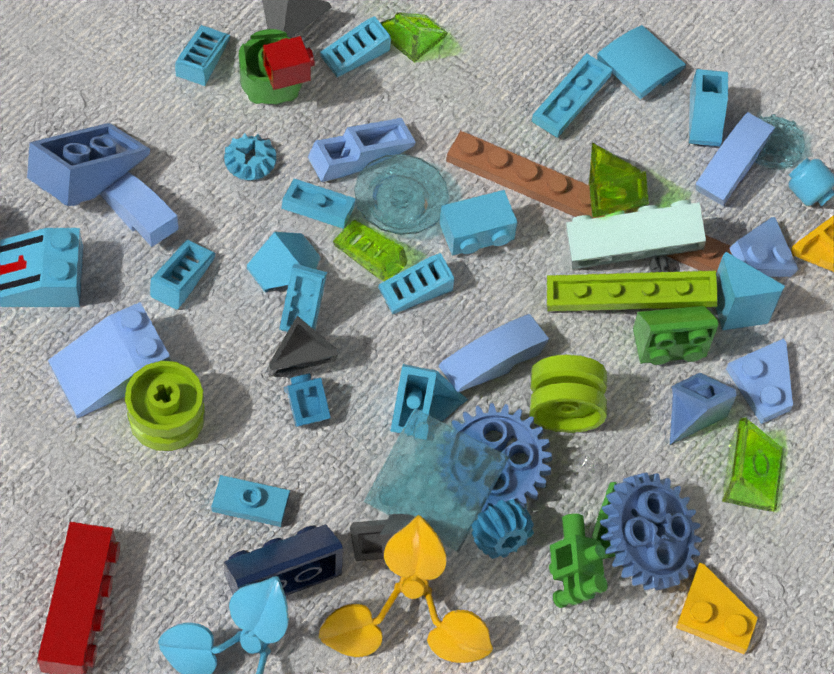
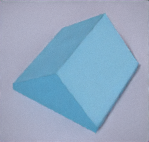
M725 252L722 256L716 273L717 307L715 308L722 331L768 324L785 288L783 284L728 252Z

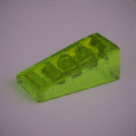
M355 219L333 240L334 246L382 281L397 275L407 264L404 247ZM358 235L362 236L354 245L350 244ZM370 242L371 244L364 251H362V249ZM381 250L382 252L376 258H374V256Z

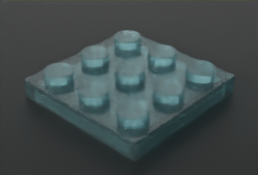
M414 408L364 502L387 515H420L435 530L443 545L459 553L472 529V523L477 520L478 514L485 505L509 457Z

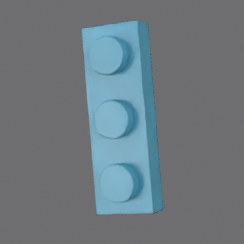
M586 53L534 112L531 122L558 138L611 77L612 69Z

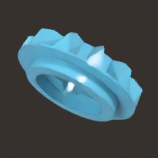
M244 133L242 138H232L231 144L225 147V165L231 174L240 179L257 180L265 177L273 170L276 164V149L272 147L270 139L264 140L259 134L254 137ZM255 149V156L246 164L245 154Z

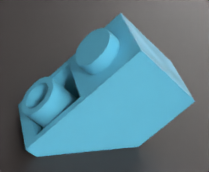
M696 69L690 89L689 144L721 146L728 101V72Z

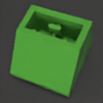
M705 306L637 312L633 332L640 364L662 365L669 361L683 359L687 362H694L706 357L718 328L717 318Z

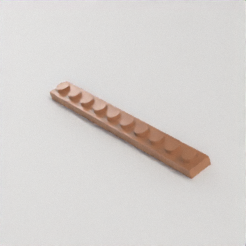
M461 130L447 153L446 162L574 217L590 215L593 219L605 217V214L610 211L623 210L626 214L638 212L640 208L637 205ZM705 235L706 243L704 250L665 256L700 271H716L717 273L724 253L728 252L731 255L732 253L729 249L730 245Z

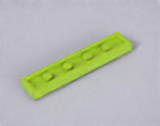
M716 271L547 275L548 312L684 308L695 306L717 307Z

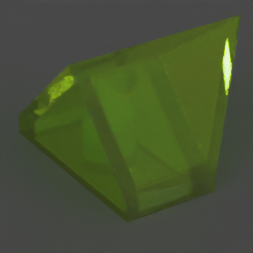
M397 12L393 18L380 22L391 37L390 43L414 63L448 34L447 31L424 14Z
M592 142L589 176L592 217H600L649 204L646 171H641Z

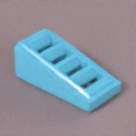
M373 16L322 50L320 56L338 78L389 52L391 37L377 18ZM363 42L366 47L363 48L359 43ZM348 48L354 51L355 54L353 56L348 51ZM340 53L345 61L341 63L336 54Z
M201 25L175 62L176 76L206 86L230 40V35ZM204 37H208V38L217 40L218 42L215 43V42H213V41L204 39ZM200 44L211 47L213 49L209 50L200 46ZM196 52L207 55V57L197 55ZM194 60V61L200 62V63H202V64L199 65V64L193 63V62H191V61Z
M186 240L151 278L150 296L174 309H179L215 259L216 253L190 240ZM186 256L192 257V258L198 260L199 262L196 263V262L191 261V260H189V259H187V258H185V257H186Z
M439 253L378 284V288L392 314L453 291L454 276L442 254ZM433 273H436L438 280L435 279ZM424 277L428 285L424 287L420 278ZM410 282L415 289V292L412 294L407 286V283ZM398 287L404 298L399 300L393 289Z

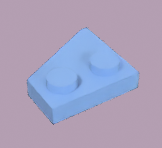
M771 217L729 248L734 257L769 277H791L799 270L775 217Z

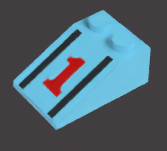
M43 228L0 240V307H80L83 244L80 228Z

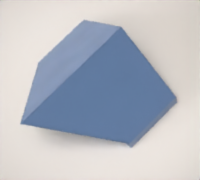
M698 373L671 386L673 398L670 445L728 417L737 396L735 389L702 373Z

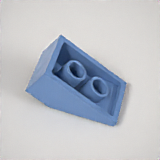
M106 123L30 142L27 178L42 190L47 191L60 200L62 204L75 206L80 204V202L94 199L149 156L150 149L114 125Z

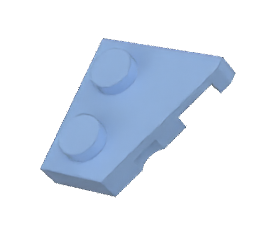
M784 338L728 363L727 372L761 424L791 410L793 399L787 343Z

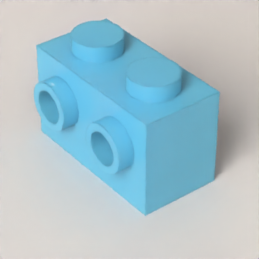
M505 190L442 205L439 222L452 256L461 253L472 254L480 248L492 245L503 246L515 239L518 223Z

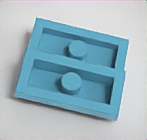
M643 25L623 34L597 53V60L610 67L612 74L639 99L646 96L657 85H666L686 68V64Z

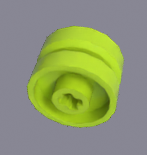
M565 354L541 359L532 366L530 389L533 393L530 398L529 417H534L536 425L555 432L575 433L595 429L605 422L607 399L604 394L607 389V370L603 364L595 359L581 355Z
M158 361L145 365L133 374L126 386L125 404L132 434L142 445L156 451H174L184 448L194 441L201 432L205 419L203 389L195 373L189 367L178 362Z

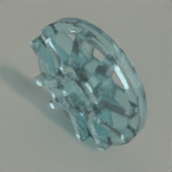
M771 114L770 117L764 118L760 116L759 119L766 123H772L775 130L755 162L770 169H785L796 164L802 157L805 148L803 130L800 131L794 120L790 122L787 119L776 117V114ZM790 130L794 132L791 135H786V133ZM798 140V141H799V145H797L796 143H794V141ZM788 150L796 153V156L792 155ZM766 153L774 156L772 162L764 159ZM778 155L787 161L777 163Z

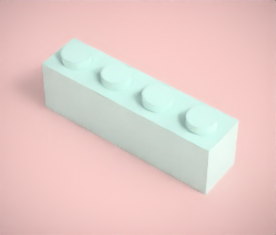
M690 200L676 201L671 204V207L659 209L657 205L643 206L638 209V212L626 214L623 210L607 212L605 217L593 219L590 215L574 217L572 222H566L572 269L704 250L706 243L700 203L691 204Z

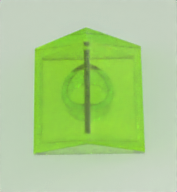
M746 417L739 419L730 439L721 502L773 512L777 510L784 448Z

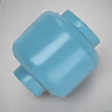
M806 158L788 174L791 177L788 183L789 188L806 206H811L816 202L822 206L834 195V190L832 189L834 187V174L820 159L810 161Z

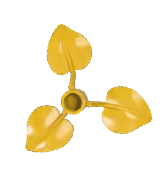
M417 515L406 527L394 534L385 546V563L393 573L400 576V581L395 583L394 590L380 613L375 618H372V613L367 606L348 604L332 612L324 620L319 630L321 642L332 649L351 657L368 656L375 652L382 643L383 633L377 625L383 621L399 593H403L410 599L425 596L432 622L437 626L429 632L427 642L431 650L440 658L455 663H468L488 656L493 650L489 629L486 623L475 613L468 610H454L447 613L442 621L439 619L432 597V588L428 585L429 580L436 579L443 573L447 557L439 536L420 515Z

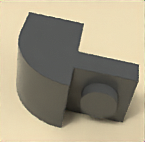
M390 514L388 519L352 523L350 532L355 560L384 559V549L389 539L406 527L416 516Z

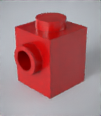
M301 36L290 39L284 38L275 43L263 45V65L273 90L311 81V67L315 66V60L311 48H305Z

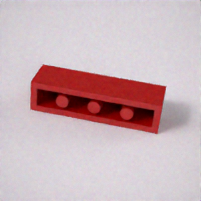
M76 522L69 523L37 658L42 673L87 674L88 667H94L98 646L93 644L96 632H102L105 610H102L101 607L103 598L110 597L113 585V576L109 575L111 563L117 564L120 554V542L116 541L113 528Z

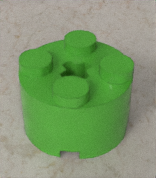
M276 29L255 32L250 36L251 39L242 44L239 50V73L242 89L248 95V99L255 104H279L295 100L303 83L273 90L263 65V45L289 38L287 33Z

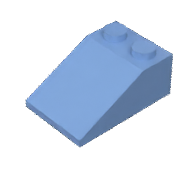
M141 302L109 315L50 358L48 362L76 417L80 418L124 398L126 386L133 374L145 365L158 361H171V358Z

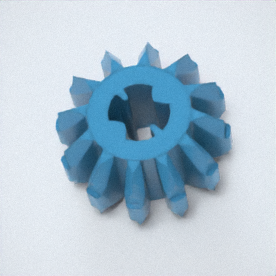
M514 499L506 502L499 500L496 505H488V509L485 512L478 514V519L471 525L473 528L471 534L475 538L474 542L485 555H489L491 559L498 558L499 556L505 558L509 553L517 552L520 546L528 543L527 539L534 534L532 529L534 523L531 520V515L526 508H523L521 503H517Z

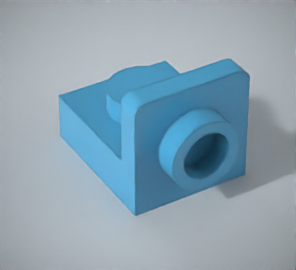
M310 373L290 378L292 385L284 386L283 388L284 392L288 394L295 427L330 419L331 416L322 379L312 380Z

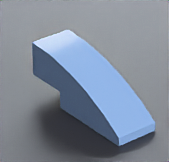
M747 112L726 138L696 182V191L725 206L738 183L742 182L774 132L775 127Z
M398 118L347 127L343 136L316 140L308 155V159L320 181L324 182L378 165L414 147L416 141L403 119Z
M127 172L100 194L131 231L137 230L151 247L179 230L177 215L155 192L130 172Z
M527 314L479 337L443 360L438 367L455 390L461 392L508 374L515 364L539 356L549 338L534 318Z

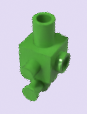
M581 514L563 516L564 539L550 545V573L553 575L554 580L562 581L564 585V590H557L553 593V601L559 608H564L569 603L578 605L583 601L591 600L597 592H605L608 588L603 567L605 549L601 545V541L585 536L584 516Z

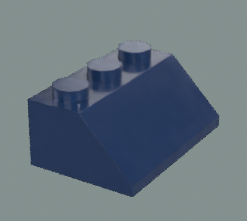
M327 524L319 527L315 525L307 526L298 531L295 536L287 539L275 538L266 542L262 548L251 552L243 550L234 553L228 560L224 561V573L232 595L246 585L278 576L285 596L342 576L343 546Z

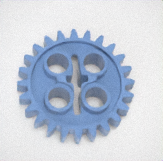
M490 403L488 413H483L478 405L476 406V416L471 417L467 412H463V424L452 421V428L455 433H443L444 440L449 444L439 445V453L445 455V457L438 458L437 463L438 467L447 468L439 473L441 481L451 480L445 488L447 493L458 491L455 495V502L457 504L467 499V511H472L478 505L481 512H485L488 509V505L494 506L499 500L506 502L514 499L517 503H521L523 508H527L525 497L529 496L532 499H538V492L535 486L546 488V480L541 476L551 475V467L544 463L552 461V453L544 451L550 447L549 439H540L543 435V428L537 427L532 429L534 417L531 416L522 421V409L519 408L513 415H510L507 404L504 405L501 412H496L494 404ZM490 431H498L503 435L496 442H490L484 438ZM511 438L517 439L516 442H513L507 448H505L507 446V442ZM516 453H524L529 457L528 461L521 465L513 463L510 459ZM500 454H501V463H498V462H496V461H493V462L489 465V460H488V458H489L490 456H491L493 459H496V458H498V457L500 456ZM469 455L479 459V462L473 467H465L460 462ZM484 471L482 478L478 482L472 481L473 478L478 477ZM493 478H500L505 482L504 487L498 490H492L486 484Z
M647 472L624 478L623 482L614 485L615 492L607 494L606 497L611 504L602 506V510L608 515V519L601 520L600 524L608 528V533L603 534L601 539L610 541L611 546L605 552L606 554H615L616 558L613 561V567L623 566L622 578L632 576L633 586L643 584L644 590L655 588L658 591L679 585L680 580L689 577L687 570L696 567L691 558L700 556V552L694 547V543L702 542V539L694 535V530L701 526L699 523L692 522L691 519L695 515L696 510H688L686 507L690 498L679 497L681 487L670 488V478L660 480L658 473L648 475Z

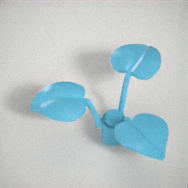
M274 576L262 582L246 585L233 594L229 602L230 614L234 623L243 630L238 631L232 638L218 646H213V634L207 627L197 623H181L167 629L161 635L158 641L161 652L181 674H212L217 667L215 654L221 653L235 643L240 642L246 652L251 654L260 653L256 674H263L267 656L271 653L268 645L279 641L285 635L289 623L287 600L279 577Z

